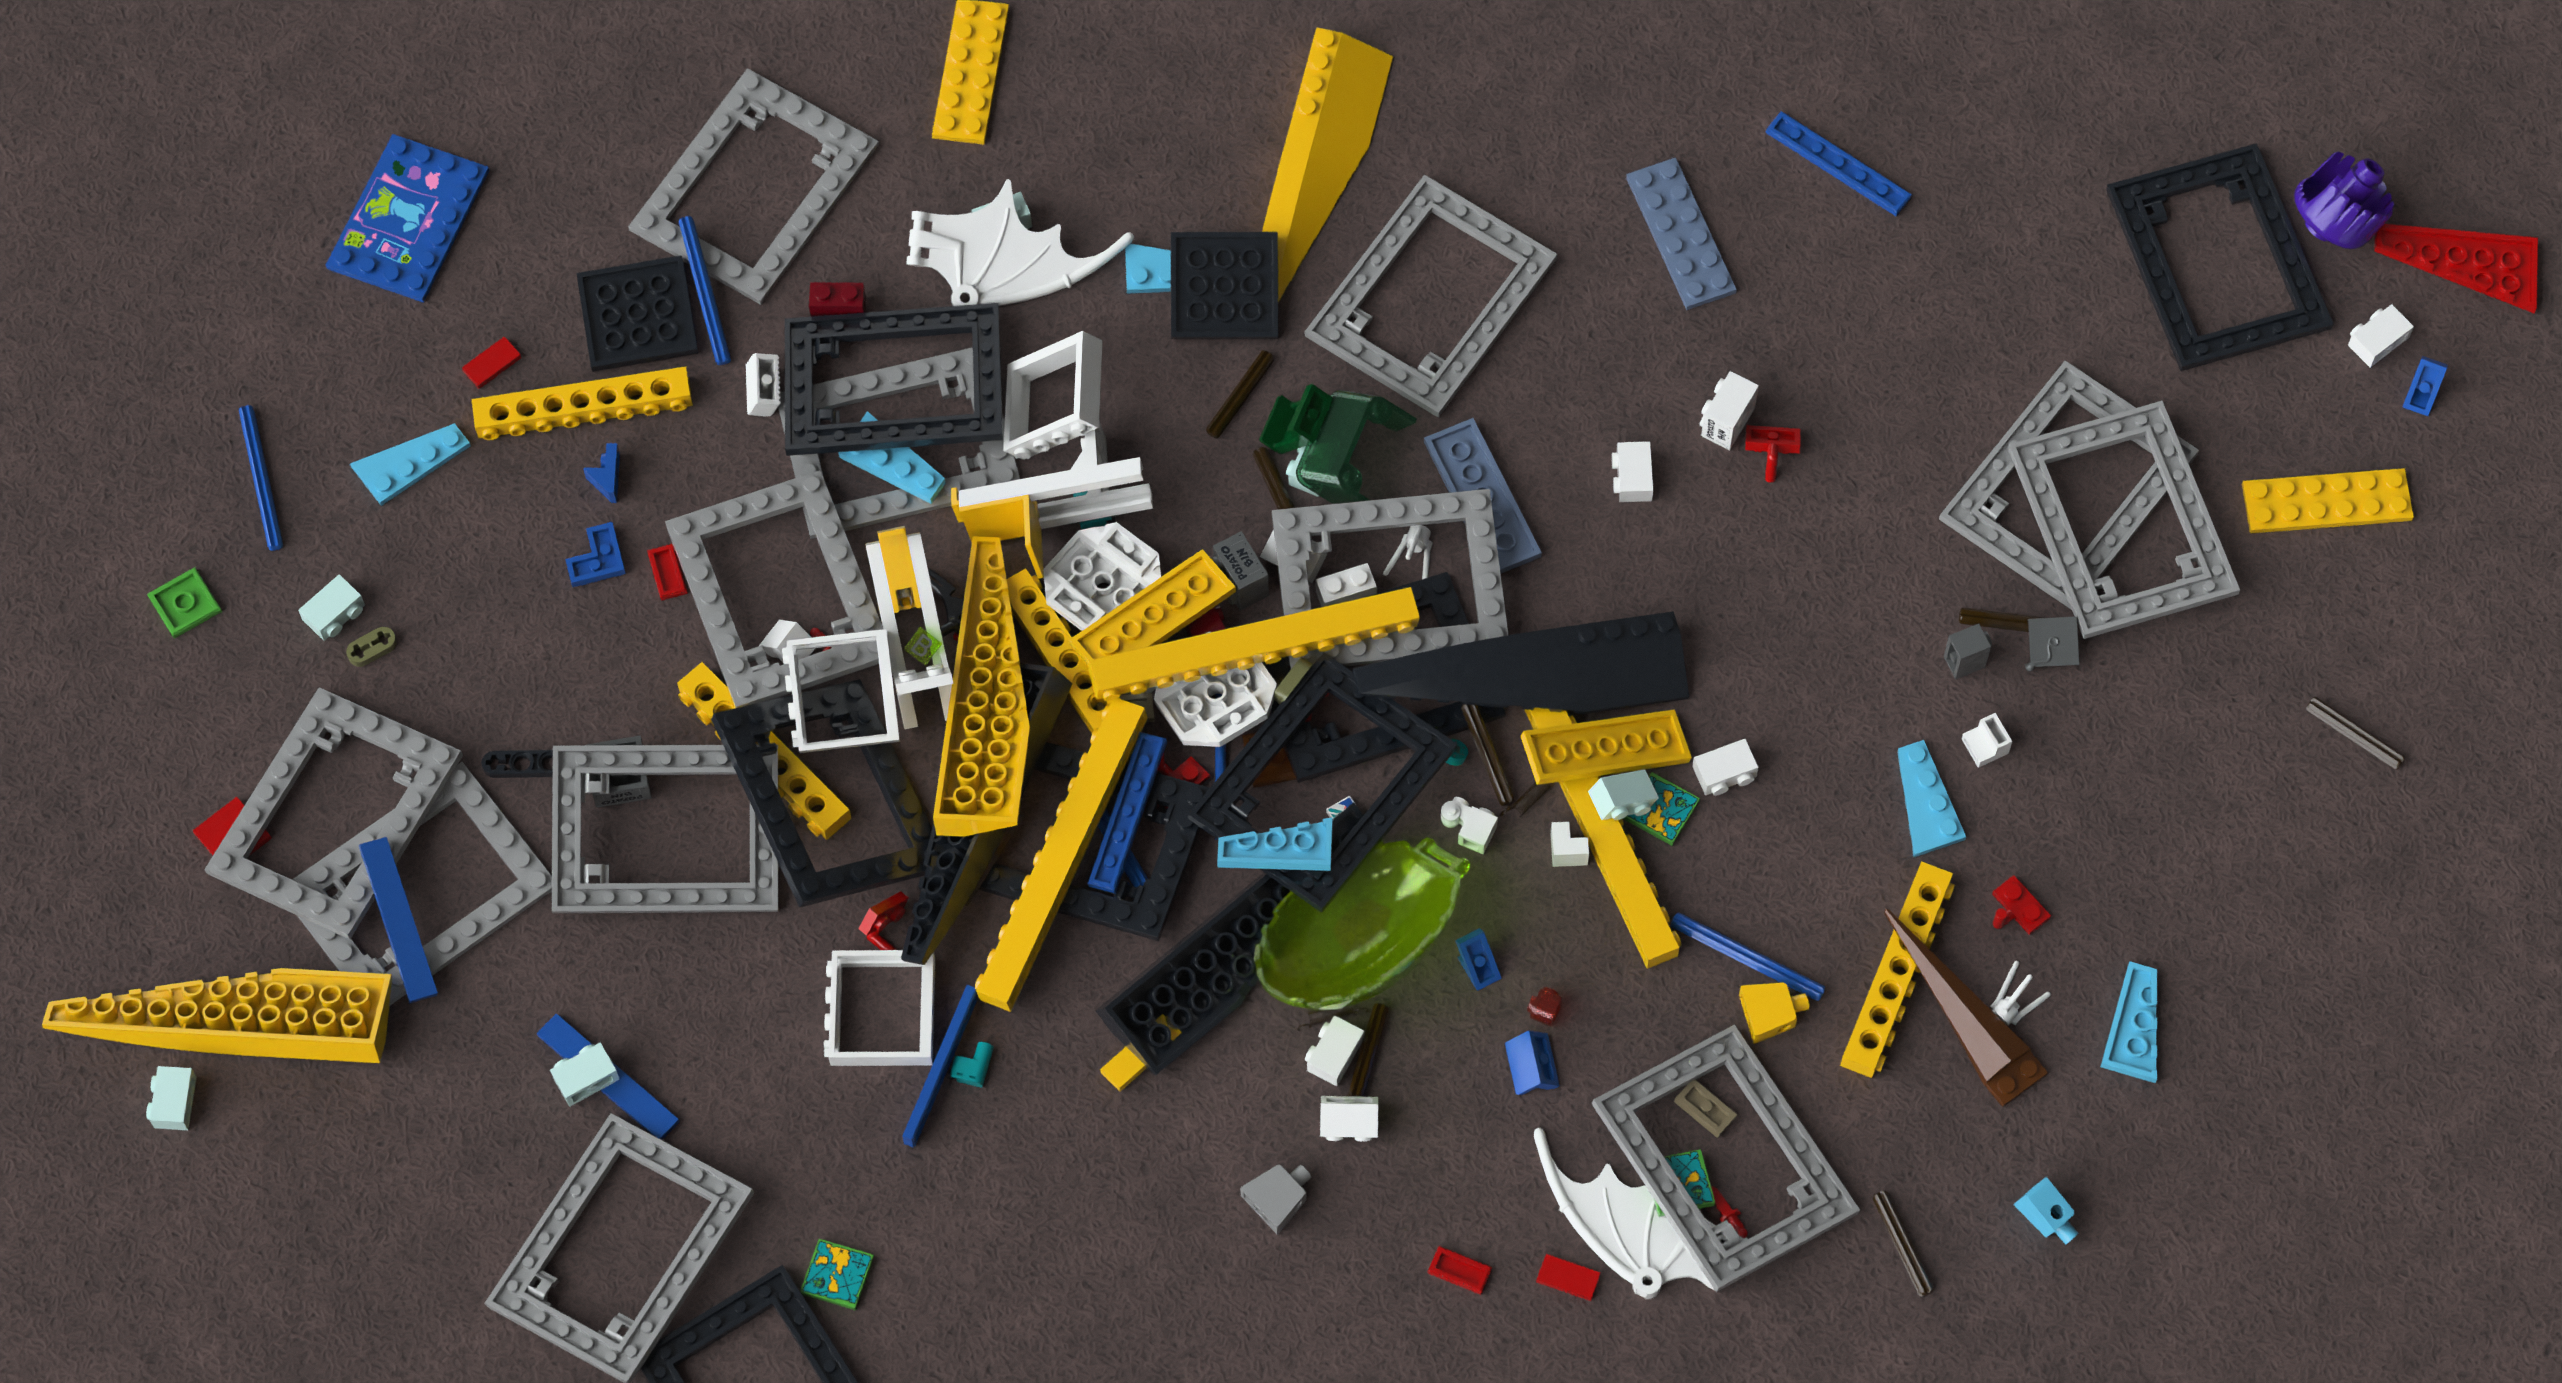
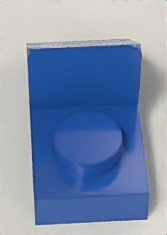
M2422 356L2403 408L2428 416L2448 365Z
M606 443V453L601 454V468L583 469L586 479L611 503H617L620 451L617 443Z
M1479 928L1455 940L1460 952V956L1457 958L1477 991L1502 979L1484 931Z

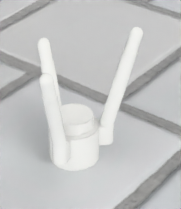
M1423 525L1410 526L1408 534H1404L1401 544L1388 563L1383 575L1387 576L1403 550L1407 547V560L1411 559L1413 552L1420 553L1422 549L1424 550L1422 579L1428 578L1430 550L1433 544L1429 540L1431 531Z
M2019 961L2013 963L1996 1000L1990 1006L1993 1008L1992 1011L2007 1026L2010 1023L2016 1025L2023 1016L2051 996L2050 992H2046L2018 1012L2020 1006L2016 1000L2032 980L2033 976L2029 974L2011 997L2006 996L2003 999L2019 966Z

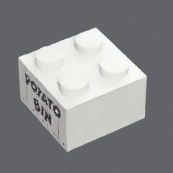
M1731 371L1725 379L1721 378L1714 390V393H1716L1713 400L1708 399L1702 409L1701 414H1703L1700 422V426H1702L1701 436L1730 450L1755 409L1759 385Z

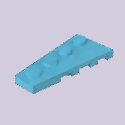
M1130 243L1125 248L1127 294L1171 292V251Z
M867 411L860 422L878 420ZM909 447L838 452L841 459L930 504L933 503L946 484L945 478Z
M454 423L350 463V466L382 506L471 445Z
M1922 740L1898 748L1897 753L1906 801L1913 856L1917 857L1966 840L1965 832L1925 741Z
M1332 817L1325 818L1320 823L1309 824V821L1297 823V827L1270 828L1269 832L1256 834L1253 831L1219 837L1217 866L1218 868L1331 871Z
M2129 961L2100 1066L2153 1083L2157 1081V969Z

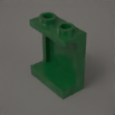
M1314 384L1306 386L1300 401L1292 402L1283 395L1278 396L1259 441L1278 454L1314 444L1333 397Z

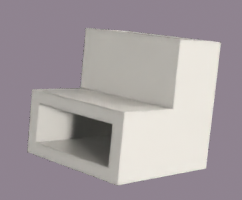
M778 620L759 646L763 645L765 652L769 656L779 658L783 662L782 648L787 647V640L812 637L797 622ZM815 648L797 650L798 659L810 656Z
M1996 713L1981 719L1978 727L1963 733L1962 741L1978 768L2009 754L2012 744L2011 738Z
M1552 822L1550 835L1553 867L1588 865V837L1570 838L1569 822Z

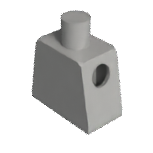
M1276 1165L1240 1188L1241 1197L1276 1234H1279L1306 1201V1192L1301 1186L1311 1179V1175L1302 1165H1299L1290 1174L1281 1165Z

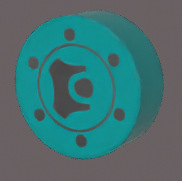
M1451 739L1457 743V749L1446 763L1458 766L1465 762L1468 748L1461 741Z

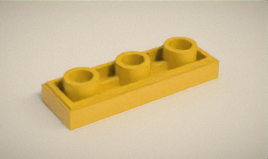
M1163 1014L1155 1020L1158 1024H1164L1170 1029L1172 1041L1182 1033L1180 1030L1172 1029L1168 1026ZM1125 1047L1103 1066L1100 1071L1121 1092L1147 1067Z

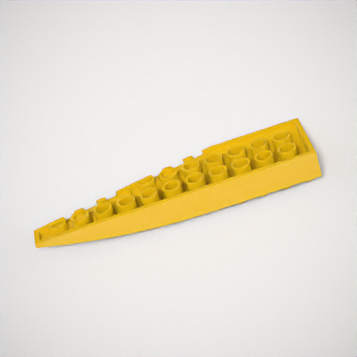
M1316 28L1262 230V232H1278V303L1302 260L1307 255L1313 241L1317 238L1331 214L1337 200L1345 190L1351 176L1355 173L1361 159L1369 149L1393 56L1353 37L1322 28Z
M973 536L953 684L951 687L933 815L936 835L965 837L1018 825L1030 725L1000 537Z
M278 968L272 969L271 973L258 975L257 972L245 973V977L229 979V976L217 977V980L213 982L203 983L202 980L155 986V990L142 992L141 989L129 990V994L113 996L112 993L101 994V997L87 1000L86 997L51 1001L48 1002L42 1027L44 1029L92 1038L185 1051L380 1063L387 1034L392 975Z

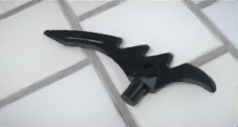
M928 568L929 576L942 585L940 587L930 579L931 586L940 595L946 609L948 622L940 626L941 635L944 637L953 631L958 634L964 599L951 596L956 591V588L939 574Z

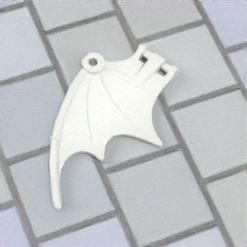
M1007 179L998 196L986 207L976 212L960 215H941L912 211L911 219L914 220L913 230H910L908 245L911 247L910 256H907L906 264L930 267L943 275L953 291L951 295L953 306L998 303L999 306L1049 295L1066 287L1071 288L1073 284L1095 272L1120 253L1133 241L1134 236L1131 232L1124 234L1107 250L1095 256L1086 258L1070 256L1061 246L1060 224L1043 232H1032L1022 225L1016 213L1011 181ZM925 221L933 222L932 232L924 231ZM922 248L930 249L929 259L921 258ZM967 294L969 302L963 303L960 300V295Z
M1542 1128L1535 1129L1534 1139L1547 1180L1560 1206V1212H1564L1574 1229L1610 1268L1632 1283L1635 1294L1645 1299H1652L1659 1294L1661 1285L1668 1281L1685 1277L1695 1278L1714 1290L1667 1217H1658L1654 1198L1646 1185L1640 1187L1624 1185L1618 1180L1610 1164H1606L1601 1174L1592 1182L1585 1184L1573 1182L1558 1169L1552 1159L1544 1130ZM1705 1219L1711 1228L1716 1226ZM1723 1234L1717 1237L1719 1241H1727ZM1644 1280H1649L1652 1284L1650 1286H1646L1642 1282Z

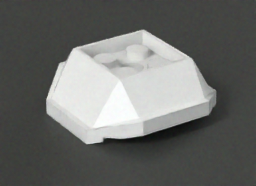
M1117 522L1106 524V526L1078 530L1043 569L1046 604L1081 631L1161 577L1159 553ZM1100 583H1107L1110 585L1105 589L1097 587V585H1099Z
M1260 662L1246 670L1234 668L1220 676L1208 674L1201 676L1199 680L1193 682L1182 680L1174 682L1172 686L1167 688H1158L1156 686L1154 701L1183 745L1221 747L1268 719L1274 702V692L1278 686L1263 663ZM1214 694H1222L1220 698H1211Z

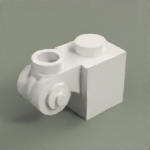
M1454 797L1453 801L1444 803L1441 809V822L1448 828H1454L1461 824L1462 828L1458 834V844L1484 854L1497 828L1498 817L1486 808L1469 807V803L1460 797Z

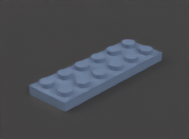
M1676 157L1626 174V179L1686 310L1735 294L1736 287Z
M1474 418L1424 437V444L1449 493L1490 489L1500 573L1540 558L1542 552Z

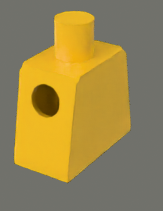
M1786 983L1743 985L1740 987L1739 997L1753 1044L1795 1028L1797 1021L1796 1013L1809 1010L1807 995L1804 993L1790 997Z

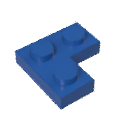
M613 522L586 528L592 552L565 559L572 587L626 574Z

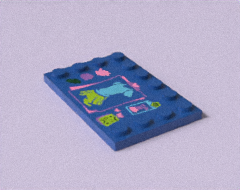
M392 134L326 263V268L424 303L490 171L489 167Z

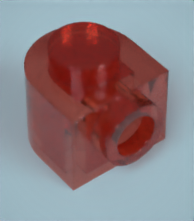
M1543 987V989H1540L1537 997L1533 995L1527 1011L1531 1012L1530 1019L1552 1027L1562 1006V997L1558 996L1559 993L1551 988Z

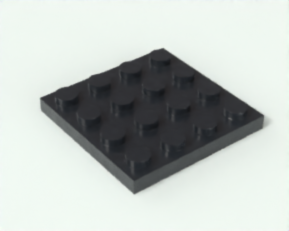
M1171 232V339H1278V232Z
M682 255L576 273L592 372L698 354Z

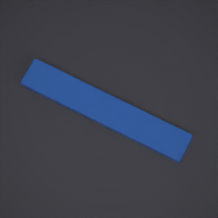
M1782 111L1766 129L1768 135L1895 216L1899 214L1912 197V194Z
M1139 732L1088 881L1089 887L1116 894L1167 744L1165 738Z
M387 837L359 844L364 865L409 1003L437 996L438 992Z
M966 985L902 1137L905 1145L914 1147L918 1142L978 1000L975 987Z
M557 1013L537 1032V1036L563 1059H571L578 1055L584 1047L591 1045L587 1039ZM612 1062L620 1080L600 1091L647 1132L663 1140L680 1122L679 1119Z

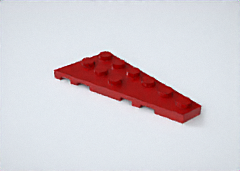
M2384 224L2375 234L2374 252L2529 312L2535 313L2537 309V237Z

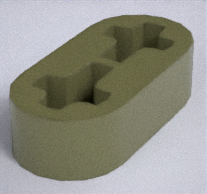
M377 628L349 644L346 651L349 662L356 667L365 666L394 650L397 645V639L390 628ZM384 635L385 638H388L389 643L386 645L382 642L379 643V637ZM356 649H360L361 651H364V652H363V654H364V657H363V658H359L358 656H355V655H356V653H355V650H356Z
M1301 657L1275 690L1274 700L1279 704L1285 701L1313 664Z

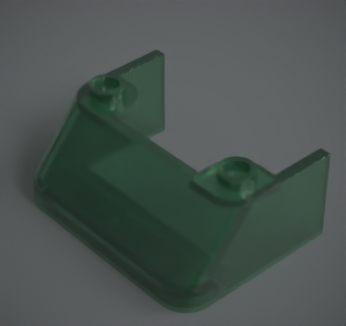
M1338 390L1330 394L1333 400L1314 444L1305 447L1296 468V477L1301 485L1332 504L1371 501L1359 493L1362 485V475L1356 467L1349 464L1367 419L1397 432L1415 424L1417 418L1383 397Z

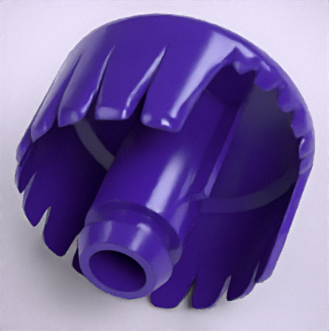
M2334 152L2309 178L2302 180L2297 185L2294 193L2295 204L2305 220L2307 229L2316 238L2325 242L2329 241L2346 249L2361 248L2392 216L2394 203L2393 201L2391 202L2392 197L2390 193L2384 195L2387 189L2383 182L2384 170L2377 162L2366 158L2358 161L2350 169L2355 158L2347 155L2342 159L2343 153Z

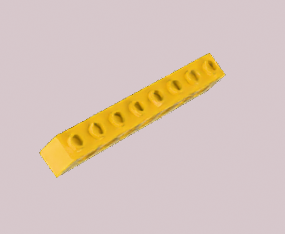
M686 367L471 399L474 425L478 439L483 438L485 440H495L499 435L505 434L521 436L526 431L531 430L548 432L557 426L574 428L583 422L600 424L605 422L606 419L616 417L620 420H627L632 418L633 415L642 413L647 416H653L662 410L671 409L672 411L679 412L685 410L688 406H693ZM661 391H668L666 395H657ZM634 395H641V396H642L641 398H639V399H637V400H632V399H631ZM608 399L615 400L613 403L610 404L604 403ZM581 403H588L584 408L577 407ZM561 407L559 411L551 412L553 408ZM534 411V414L531 416H524L526 412ZM502 415L508 416L504 420H497V418Z
M1025 568L1007 579L1012 614L1046 666L1055 667L1073 683L1067 698L1091 734H1093L1096 728H1100L1103 721V710L1096 711L1093 708L1098 705L1097 703H1103L1105 706L1107 704L1110 705L1112 700L1105 701L1104 698L1096 700L1088 671L1089 666L1070 645L1072 637L1069 634L1071 629L1064 617L1059 618L1055 610L1046 604V597L1041 592L1043 589L1042 584L1036 575L1031 576ZM1027 599L1035 600L1034 603L1029 605L1023 603ZM1040 620L1049 621L1048 624L1043 626L1037 624ZM1055 641L1064 642L1058 647L1051 646ZM1069 662L1077 663L1073 668L1065 667ZM1083 683L1091 684V687L1088 689L1079 688Z
M703 662L677 682L680 700L687 707L693 705L698 710L696 713L698 718L706 726L710 723L713 725L711 718L714 713L735 708L728 687ZM704 695H713V698L709 701L701 700ZM715 731L716 736L720 739L717 731ZM771 731L769 741L778 745V769H787L784 774L778 775V792L781 798L784 797L790 803L788 807L797 818L803 816L809 822L807 827L816 837L821 834L828 840L851 820L850 810ZM799 786L806 788L802 793L792 792ZM816 805L824 806L820 812L811 811Z
M1921 861L1898 919L1930 949L1936 934L1931 932L1934 923L1940 924L1945 909L1941 907L1944 899L1950 900L1955 884L1950 883L1953 873ZM1931 894L1936 900L1926 901L1922 895ZM1914 918H1921L1926 924L1918 926L1912 920ZM1893 930L1840 1064L1844 1068L1870 1078L1873 1077L1875 1070L1878 1072L1882 1070L1887 1057L1882 1055L1885 1046L1891 1047L1896 1035V1031L1892 1030L1895 1021L1901 1022L1906 1009L1902 1002L1905 996L1911 997L1916 982L1912 981L1914 972L1920 973L1910 954L1903 947V943L1895 930ZM1902 967L1906 973L1903 975L1896 974L1893 968ZM1891 991L1896 995V998L1887 999L1882 993ZM1882 1016L1887 1022L1878 1024L1873 1020V1017ZM1867 1040L1873 1041L1877 1047L1868 1049L1863 1045V1042Z

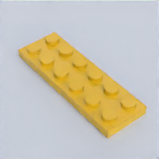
M957 0L932 131L933 139L985 144L1009 4L977 0Z
M2405 468L2242 482L2250 534L2412 521L2414 518Z
M1202 549L1072 637L1070 645L1089 666V661L1092 659L1161 644L1234 594L1236 587Z
M1675 710L1526 730L1521 734L1537 785L1689 763L1692 758Z

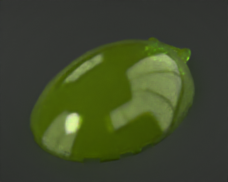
M1430 837L1424 838L1414 848L1405 840L1384 843L1382 840L1323 913L1292 891L1289 892L1273 910L1274 917L1269 925L1264 924L1261 930L1263 936L1260 944H1256L1254 962L1257 970L1256 974L1263 988L1272 997L1281 1002L1311 1011L1335 1010L1352 1006L1389 989L1418 966L1439 941L1456 906L1460 891V879L1469 871L1470 862L1462 857L1457 858L1436 845L1435 840ZM1429 856H1434L1435 858L1449 865V867L1446 868L1445 866L1431 859Z

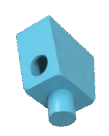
M2047 1177L2033 1186L2013 1204L2046 1238L2055 1232L2067 1244L2078 1234L2067 1221L2075 1214L2074 1210ZM2050 1211H2051L2058 1219H2054V1218L2051 1216Z

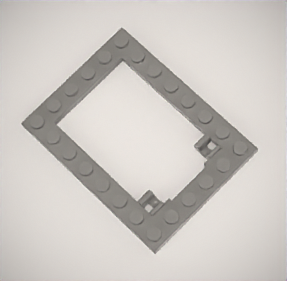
M747 68L628 228L629 231L674 256L682 255L683 261L690 264L681 229L679 226L668 221V219L740 123L756 131L768 114L774 117L776 115L818 138V142L823 144L822 151L819 155L815 154L812 163L826 171L754 268L749 267L699 238L708 275L761 305L876 150L879 142ZM750 110L756 112L755 118L747 115ZM831 155L835 156L832 162L828 160Z
M1424 175L1305 330V337L1439 418L1557 260V254ZM1432 212L1517 263V266L1448 358L1443 360L1430 352L1422 360L1418 369L1361 336L1363 328L1371 323L1373 316L1359 309V307ZM1352 316L1356 318L1354 323L1349 321ZM1432 366H1435L1439 370L1434 373L1430 369Z
M973 347L814 384L813 407H817V410L833 409L939 384L943 399L966 395L967 400L971 399L974 410ZM948 381H958L957 387H948ZM784 391L779 394V396L781 397L779 401L781 403L778 406V409L785 433ZM1004 417L1003 440L982 442V445H979L980 452L974 458L960 457L959 463L962 475L945 478L946 484L932 504L902 489L835 504L834 506L844 531L952 506L951 488L957 487L959 492L960 490L1019 480L1020 477L1014 456L1003 451ZM818 454L790 456L795 478L819 470L822 473ZM974 466H980L981 470L970 472V469L974 468ZM803 506V511L810 539L816 538V535L814 533L806 510Z
M2064 361L1940 514L1939 520L2071 609L2052 559L2044 556L1996 522L2001 512L2007 509L2009 503L1995 494L2015 468L2008 450L2009 444L2042 435L2070 399L2098 418L2136 408L2067 361ZM2145 436L2132 439V441L2152 453ZM2177 436L2187 462L2190 465L2199 450ZM2156 462L2085 551L2081 552L2092 580L2099 579L2167 494L2168 491ZM1987 502L1993 505L1990 509L1985 506Z
M2163 401L2009 444V453L2073 614L2077 617V624L2083 639L2239 595L2240 588ZM2145 436L2192 552L2176 556V563L2178 567L2181 566L2182 579L2128 596L2118 597L2110 576L2096 580L2091 579L2046 464ZM2193 562H2197V564H2198V567H2197V568H2194V567H2193V565H2192ZM2103 588L2105 594L2098 596L2096 590Z
M820 470L665 521L666 528L735 708L791 694L792 692H787L785 675H790L789 664L780 666L779 663L770 665L763 645L744 651L704 548L703 539L804 506L848 616L831 622L834 635L846 634L845 630L851 628L854 633L883 630ZM877 641L831 646V649L798 659L801 690L879 664ZM756 660L757 665L750 667L749 662Z
M1490 489L1272 510L1284 616L1311 610L1306 561H1310L1309 554H1322L1332 551L1330 534L1465 521L1478 623L1416 629L1402 634L1396 631L1388 633L1386 637L1381 639L1365 638L1355 645L1347 646L1343 643L1335 645L1331 650L1324 651V653L1343 666L1378 663L1434 649L1508 635ZM1321 535L1322 541L1313 543L1311 536ZM1318 649L1308 651V654L1302 657L1311 664H1314L1323 652H1320ZM1292 655L1289 656L1290 670L1301 657L1293 658Z
M319 687L204 870L212 877L345 938L351 939L375 900L364 861H362L337 901L248 860V856L315 749L319 747L333 753L342 742L344 734L359 737L403 759L402 770L395 772L393 780L408 788L377 839L387 837L395 864H397L463 754L461 750ZM326 732L332 734L329 740L323 738ZM414 771L417 772V774L415 775V777H414V778H411V775L413 774V772H414Z
M553 746L552 913L778 912V861L751 803L750 883H609V865L585 864V857H581V803H586V794H609L610 775L736 774L724 746ZM777 751L776 754L763 756L762 758L778 790ZM590 775H601V781H590ZM589 876H600V883L589 884Z
M463 762L456 766L421 825L457 801L518 880L423 946L432 976L552 892L551 874ZM394 809L292 880L326 896H329L326 891L335 886L338 892L331 898L338 901L347 887L342 880L355 872L363 861L359 844L376 840ZM298 916L339 971L391 974L390 1005L407 994L392 947L386 949L385 954L381 958L377 959L375 957L371 959L368 954L364 956L351 939ZM393 962L395 966L386 971L384 968Z
M1735 1025L1593 1099V1107L1716 1292L1856 1216L1860 1211ZM1724 1064L1801 1177V1180L1791 1184L1786 1189L1790 1196L1794 1195L1796 1197L1799 1209L1795 1210L1792 1216L1750 1239L1746 1237L1741 1241L1739 1235L1727 1220L1713 1228L1709 1226L1634 1113ZM1807 1187L1812 1193V1195L1810 1196L1805 1191ZM1722 1234L1727 1239V1241L1723 1244H1721V1242L1717 1238Z
M610 1113L486 1300L485 1305L623 1383H631L750 1201L754 1191L752 1188ZM620 1154H623L711 1201V1204L636 1319L632 1320L618 1313L606 1328L605 1333L600 1330L595 1332L552 1308V1304L547 1302L548 1291L551 1287L555 1288L559 1280L544 1272V1269ZM537 1280H540L541 1282L535 1289L533 1287ZM621 1327L628 1329L624 1337L618 1334Z

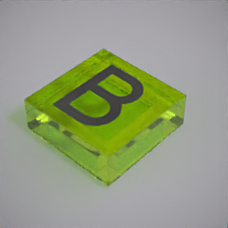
M919 627L903 649L926 666L942 643L922 627Z

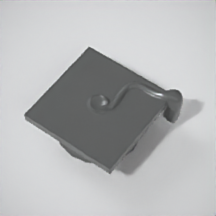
M2077 617L2028 619L2030 663L2025 664L2027 671H2033L2034 667L2079 665Z

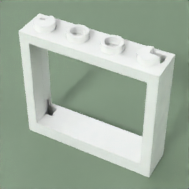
M1081 331L1008 364L1003 451L1013 455L1016 459H1029L1031 456L1046 452L1050 448L1065 444L1071 439L1083 436L1099 428L1102 340ZM1076 362L1074 414L1028 433L1030 381Z
M887 629L786 641L787 647L782 648L783 663L789 664L790 675H785L787 692H792L793 703H788L790 720L795 719L796 730L791 731L793 747H799L800 753L900 742ZM877 641L887 734L807 743L797 650Z
M903 950L832 951V961H827L826 966L827 977H831V987H826L825 994L826 1004H830V1013H825V1030H829V1040H824V1057L829 1058L831 1066L933 1065L934 952L926 964L921 965L901 960ZM842 967H922L920 1052H840Z

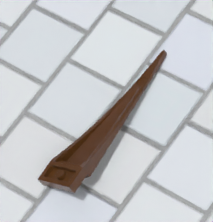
M1885 908V916L1942 1008L1981 1081L2000 1105L2004 1107L2045 1077L2048 1072L2031 1053L2030 1048L1889 909Z

